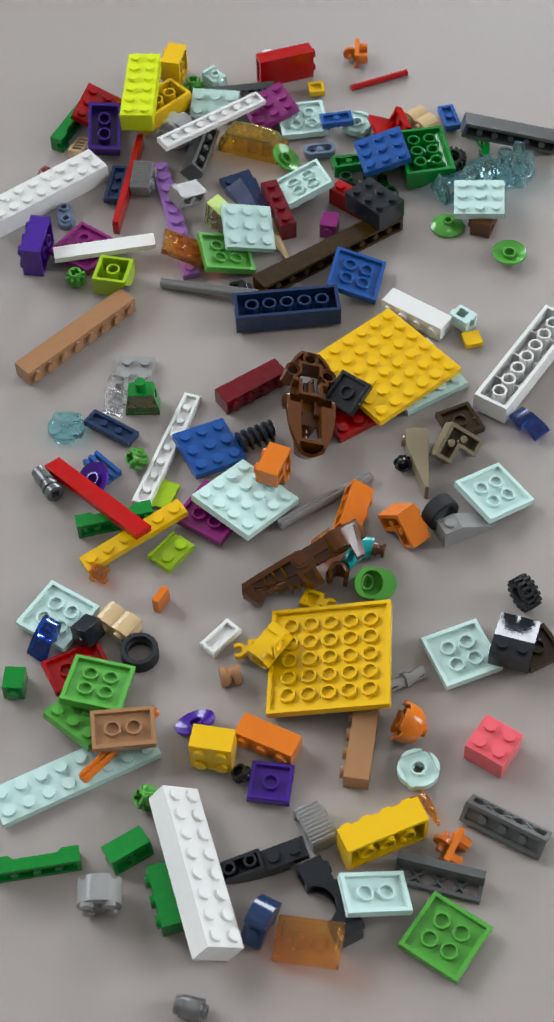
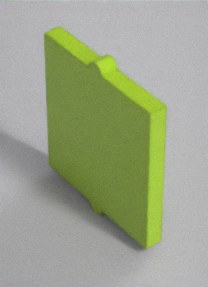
M167 479L163 480L151 504L152 509H161L174 501L180 489V484L170 482Z

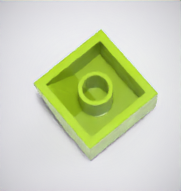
M100 255L92 276L94 293L112 295L124 286H131L136 274L134 259Z

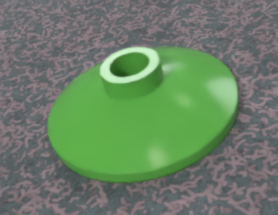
M284 144L274 146L272 153L279 166L290 172L299 168V158L290 147Z
M442 214L432 220L431 230L441 238H455L463 232L464 223L461 219H454L452 214Z
M515 240L499 241L492 250L493 257L498 262L506 265L521 263L527 253L525 246Z

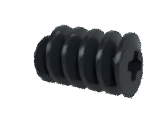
M270 419L267 422H261L260 425L255 424L253 428L242 429L240 433L235 432V439L245 453H248L249 446L252 450H255V444L261 448L262 441L265 445H268L269 438L272 442H275L276 431Z

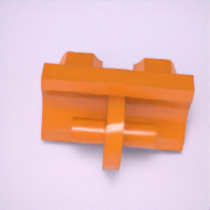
M355 38V48L347 47L344 49V57L348 60L354 59V68H359V64H367L368 43H359V38Z
M460 826L451 835L448 831H444L442 835L435 834L433 842L437 845L435 850L437 852L442 851L439 860L461 865L463 858L456 854L455 850L457 848L465 853L469 849L472 841L464 835L466 829Z

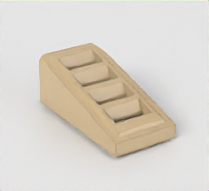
M78 136L67 151L68 159L88 150L87 137Z

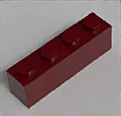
M277 179L261 182V192L267 206H270L271 216L282 241L296 238V221Z
M274 358L216 388V403L227 415L239 410L241 407L284 386L280 380L284 367Z

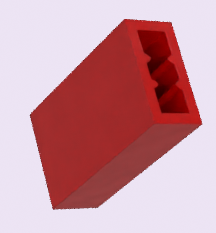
M308 42L257 53L256 78L258 83L274 81V84L278 82L282 84L314 77V70L316 69L314 48Z

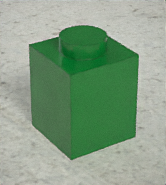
M5 666L1 686L4 698L10 700L25 699L28 683L26 667Z

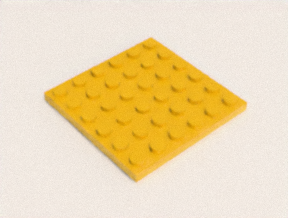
M389 308L317 353L324 358L331 371L335 373L336 378L342 370H345L372 385L373 388L360 406V409L379 426H382L461 373L462 368Z
M391 599L272 611V620L285 628L292 635L293 640L268 668L267 718L391 708Z

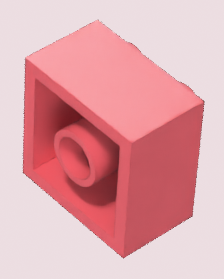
M486 714L466 743L463 758L501 778L521 749L524 734Z

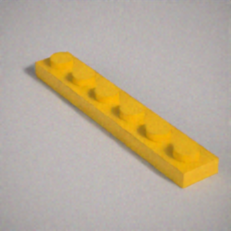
M177 498L143 519L151 525L152 530L146 535L135 540L128 533L122 531L79 557L80 562L89 575L187 517L188 511Z

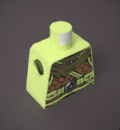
M217 194L206 203L204 224L218 233L224 234L220 206L222 203L227 202Z

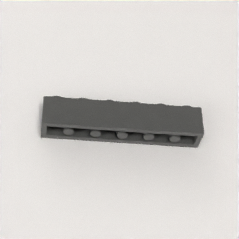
M469 112L464 114L461 122V137L554 155V129Z

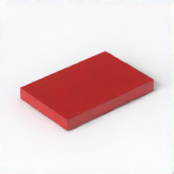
M98 641L90 648L79 645L40 662L56 697L60 696L76 654L108 660Z

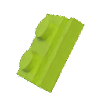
M173 531L148 554V560H152L155 565L170 574L195 550V546Z

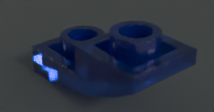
M524 407L509 415L519 430L525 428L534 441H537L550 431L539 417Z
M44 615L32 636L27 654L40 662L46 660L52 643L58 639L62 624L48 615Z

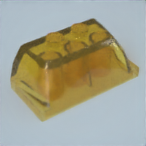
M234 121L221 136L218 151L278 165L272 151L274 147L275 151L277 150V144L288 146L289 140L284 139L279 132L273 129Z

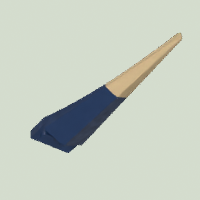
M249 169L219 179V184L223 191L235 204L267 206L257 180ZM272 218L276 249L286 259L289 256Z

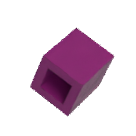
M323 211L320 221V237L328 238L338 233L340 213Z

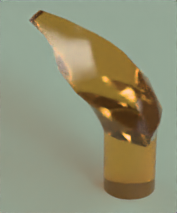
M420 790V794L410 796V799L418 797L435 824L440 826L437 812L427 793Z

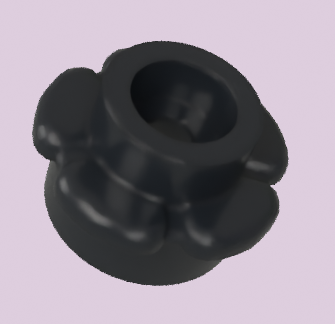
M401 454L395 458L393 462L395 468L400 472L408 471L411 468L410 456Z
M243 763L234 766L231 776L235 783L247 782L250 778L249 772L251 768Z

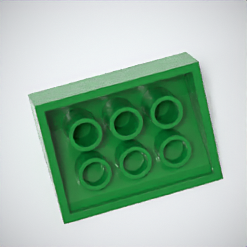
M442 125L401 130L412 158L411 163L400 166L407 189L424 187L456 171Z

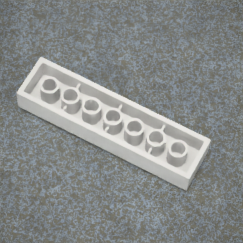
M88 149L0 195V238L26 225V222H29L30 215L43 216L56 209L59 204L68 203L109 180L107 165Z
M548 305L543 307L475 392L473 409L504 424L554 361L553 307Z
M162 785L148 800L192 960L229 961L244 949V945L198 789Z

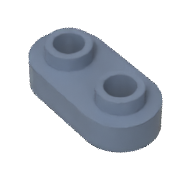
M331 142L307 144L304 146V156L308 159L330 158L335 155L336 147Z
M67 203L59 204L56 207L59 228L64 231L73 229L75 227L72 206Z

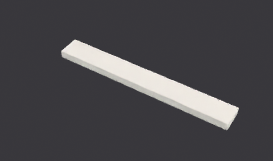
M253 92L157 137V143L166 151H169L264 106L266 100L257 92Z
M184 393L131 501L132 505L135 502L150 500L152 504L178 452V448L172 439V434L189 429L202 402V396Z

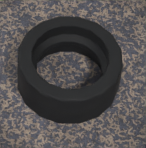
M439 494L426 504L421 517L432 530L436 531L437 520L458 513L459 506L449 494Z
M143 632L127 636L120 646L122 663L136 666L135 672L137 673L153 669L159 660L158 643L155 638ZM136 645H145L152 650L150 656L143 660H134L128 656V651Z

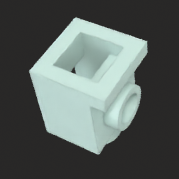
M215 65L202 71L203 84L209 89L227 86L226 75L217 70Z
M460 304L457 308L450 311L449 315L452 316L451 325L462 332H467L476 326L477 313Z

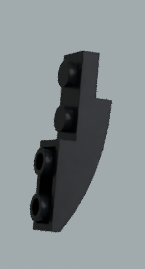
M299 836L262 851L259 848L222 861L219 864L225 884L230 885L259 880L291 870V865L310 859L304 838Z

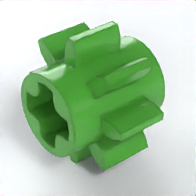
M192 75L186 78L184 87L191 91L192 95L193 88H203V81H200V77Z
M72 267L65 273L66 284H70L72 288H80L83 283H86L85 271L81 272V269L78 267Z
M132 447V450L127 452L125 461L127 464H130L129 469L142 470V467L148 464L149 457L144 453V448Z
M142 784L141 789H137L134 792L133 801L137 805V809L152 812L148 799L156 792L157 787Z

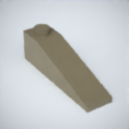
M406 428L405 435H402L401 446L405 447V455L410 456L411 469L424 499H428V428Z

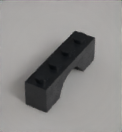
M319 854L297 865L296 876L307 894H321L333 903L336 912L329 921V933L338 949L341 950L363 939L365 924L361 917L346 918L338 880L333 878L329 862L327 860L323 861Z

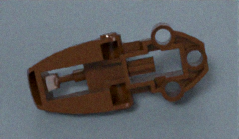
M301 351L291 362L286 364L280 377L284 385L290 386V393L286 392L283 395L281 406L283 409H286L287 422L294 441V455L298 458L309 460L324 454L333 434L336 405L335 402L326 400V393L336 380V375L331 371L329 365L320 354ZM300 376L310 377V381L303 383L302 387ZM315 429H317L318 441L309 439Z
M356 518L329 531L314 543L302 550L293 552L242 583L243 599L261 608L267 595L276 592L280 594L288 590L294 594L295 589L301 591V587L304 586L307 589L313 590L325 583L317 569V566L344 553L349 548H351L357 560L365 556L362 539L366 535ZM275 585H276V587L270 588V589H268V590H263V589H262V588H267V587H271V586H275Z

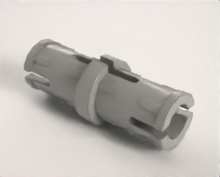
M420 666L409 672L404 671L400 676L391 679V693L404 687H411L413 683L427 678L425 668Z

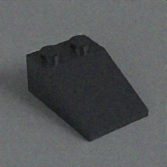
M501 612L490 646L487 663L528 674L541 621Z

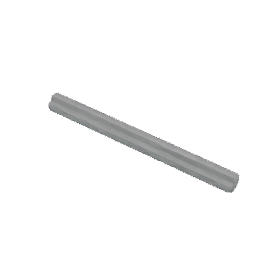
M161 278L159 283L161 288L233 297V293L258 291L257 289Z
M368 470L276 520L277 526L280 529H284L343 497L346 486L354 479L364 484L371 482L374 479L373 473Z

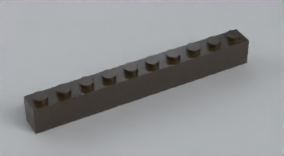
M403 217L380 231L364 220L311 247L253 275V288L258 291L289 288L332 266L338 246L358 253L402 231Z

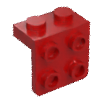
M396 106L390 118L368 115L367 117L374 134L400 126L401 130L412 128L402 107Z

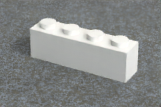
M392 288L382 299L381 312L388 308L391 309L415 330L440 341L451 329L452 316L395 288Z

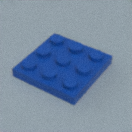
M400 126L353 142L365 178L412 162Z
M338 246L326 285L337 284L338 293L375 304L386 262Z
M223 418L172 434L174 443L195 479L231 468L242 459L247 460Z

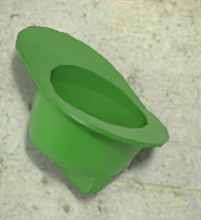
M364 567L351 579L356 592L361 597L386 600L394 594L397 587L395 575L390 570L384 568Z

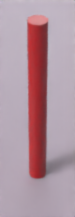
M405 69L350 85V90L354 91L407 76L408 70Z

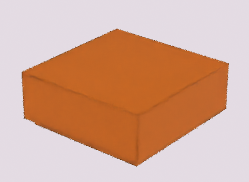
M161 586L152 598L153 610L158 613L162 611L170 600L168 587Z

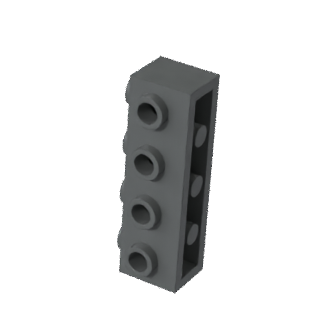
M215 128L192 139L180 173L189 181L200 179L204 175L220 132L218 129Z

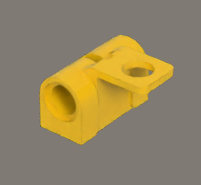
M272 620L263 633L247 649L249 660L267 670L293 640L292 635Z

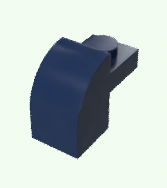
M264 894L259 895L253 901L243 921L245 923L241 932L243 944L258 951L262 948L268 929L275 924L282 905L281 902Z

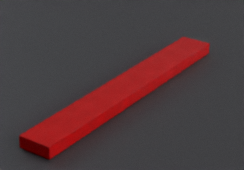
M143 134L136 136L112 220L114 234H120L131 197L129 185L134 160L141 161L145 147Z
M60 457L44 465L55 479L135 540L152 531L151 525Z

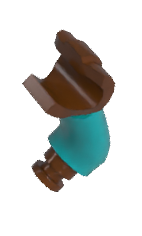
M373 537L362 539L365 556L357 560L351 548H349L340 561H334L329 565L326 572L327 584L332 583L333 577L338 576L343 578V586L347 587L350 570L360 560L370 558L371 555L377 556L378 554L383 558L386 544L381 546L380 543L374 542L375 538Z

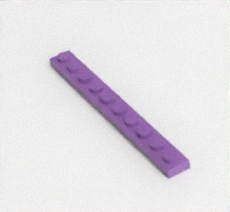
M167 161L155 163L157 177H154L183 280L199 278L200 271L182 211L167 197L169 188L173 184Z

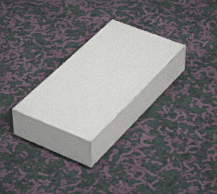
M227 618L199 643V647L215 658L242 634V629Z

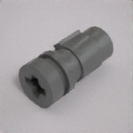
M43 465L36 466L32 470V476L49 501H57L63 496L64 489Z

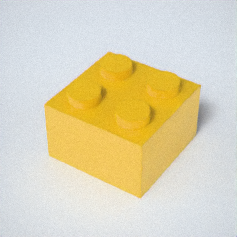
M168 42L167 47L164 48L163 57L161 58L162 70L160 80L162 82L172 78L180 85L183 84L188 72L186 44Z
M193 723L188 745L191 767H195L198 770H215L219 773L231 772L234 768L237 754L236 730Z

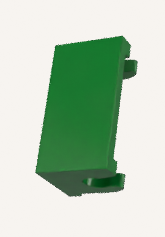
M140 826L101 846V850L106 856L105 859L115 876L154 855L151 841Z

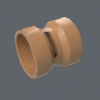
M239 664L232 665L230 668L225 666L218 668L222 688L228 687L230 684H243Z

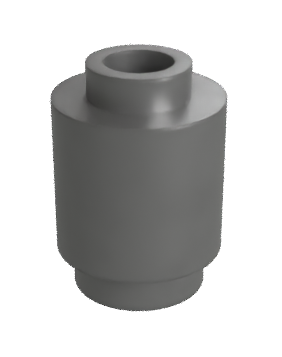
M186 994L182 996L177 995L173 1005V1014L178 1015V1018L194 1022H201L202 1018L206 1019L209 1011L206 999Z

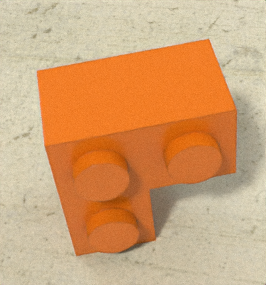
M269 442L267 448L262 450L260 461L256 462L253 472L255 473L256 481L276 488L279 484L285 485L291 474V448Z
M393 503L377 515L385 531L396 532L404 548L414 549L431 537L428 531L429 527L420 516V510L414 503Z

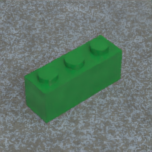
M166 862L146 866L147 875L144 876L146 888H151L153 895L149 896L151 908H156L158 915L154 916L157 930L162 929L163 937L184 931Z

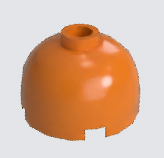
M406 700L402 704L405 708L403 711L398 710L393 720L390 732H394V735L390 736V739L402 744H412L420 736H425L428 725H426L425 712L416 704Z

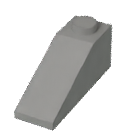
M478 512L454 513L437 520L435 534L444 548L491 530L496 525L494 522L489 524Z

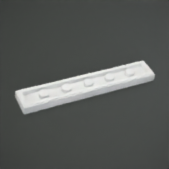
M154 233L58 246L53 247L55 263L100 257V255L109 256L156 249Z

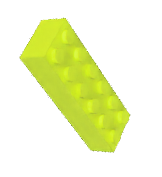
M129 54L120 108L121 130L153 131L162 70L160 54Z

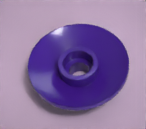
M93 461L81 470L80 473L104 490L109 478L108 468L104 463Z
M209 709L192 711L177 721L175 730L179 735L190 736L193 723L211 726L215 721V714Z

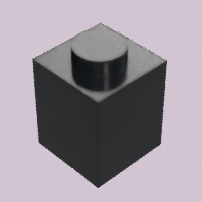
M89 614L82 616L70 627L73 641L87 648H90L105 635L101 618Z

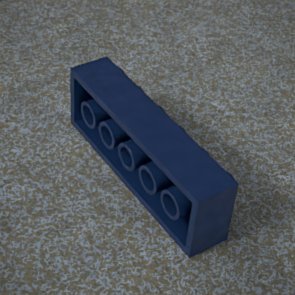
M337 284L233 293L237 333L341 324V304Z

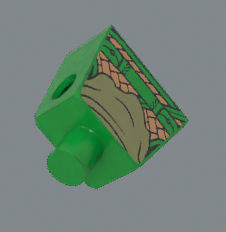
M141 377L135 379L134 382L128 383L126 415H159L161 399L155 383L146 382Z

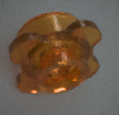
M93 563L89 580L106 584L110 567Z

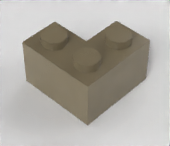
M446 422L429 456L443 464H451L457 451L468 457H476L484 440L454 422Z

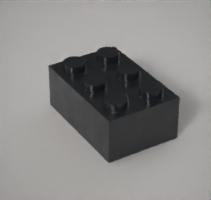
M369 177L345 192V208L380 231L404 216V199Z

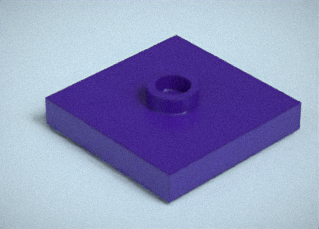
M253 760L246 802L289 807L295 765Z

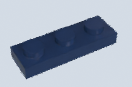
M113 165L103 197L104 203L117 204L128 166Z
M96 409L84 420V425L127 448L139 437V431Z

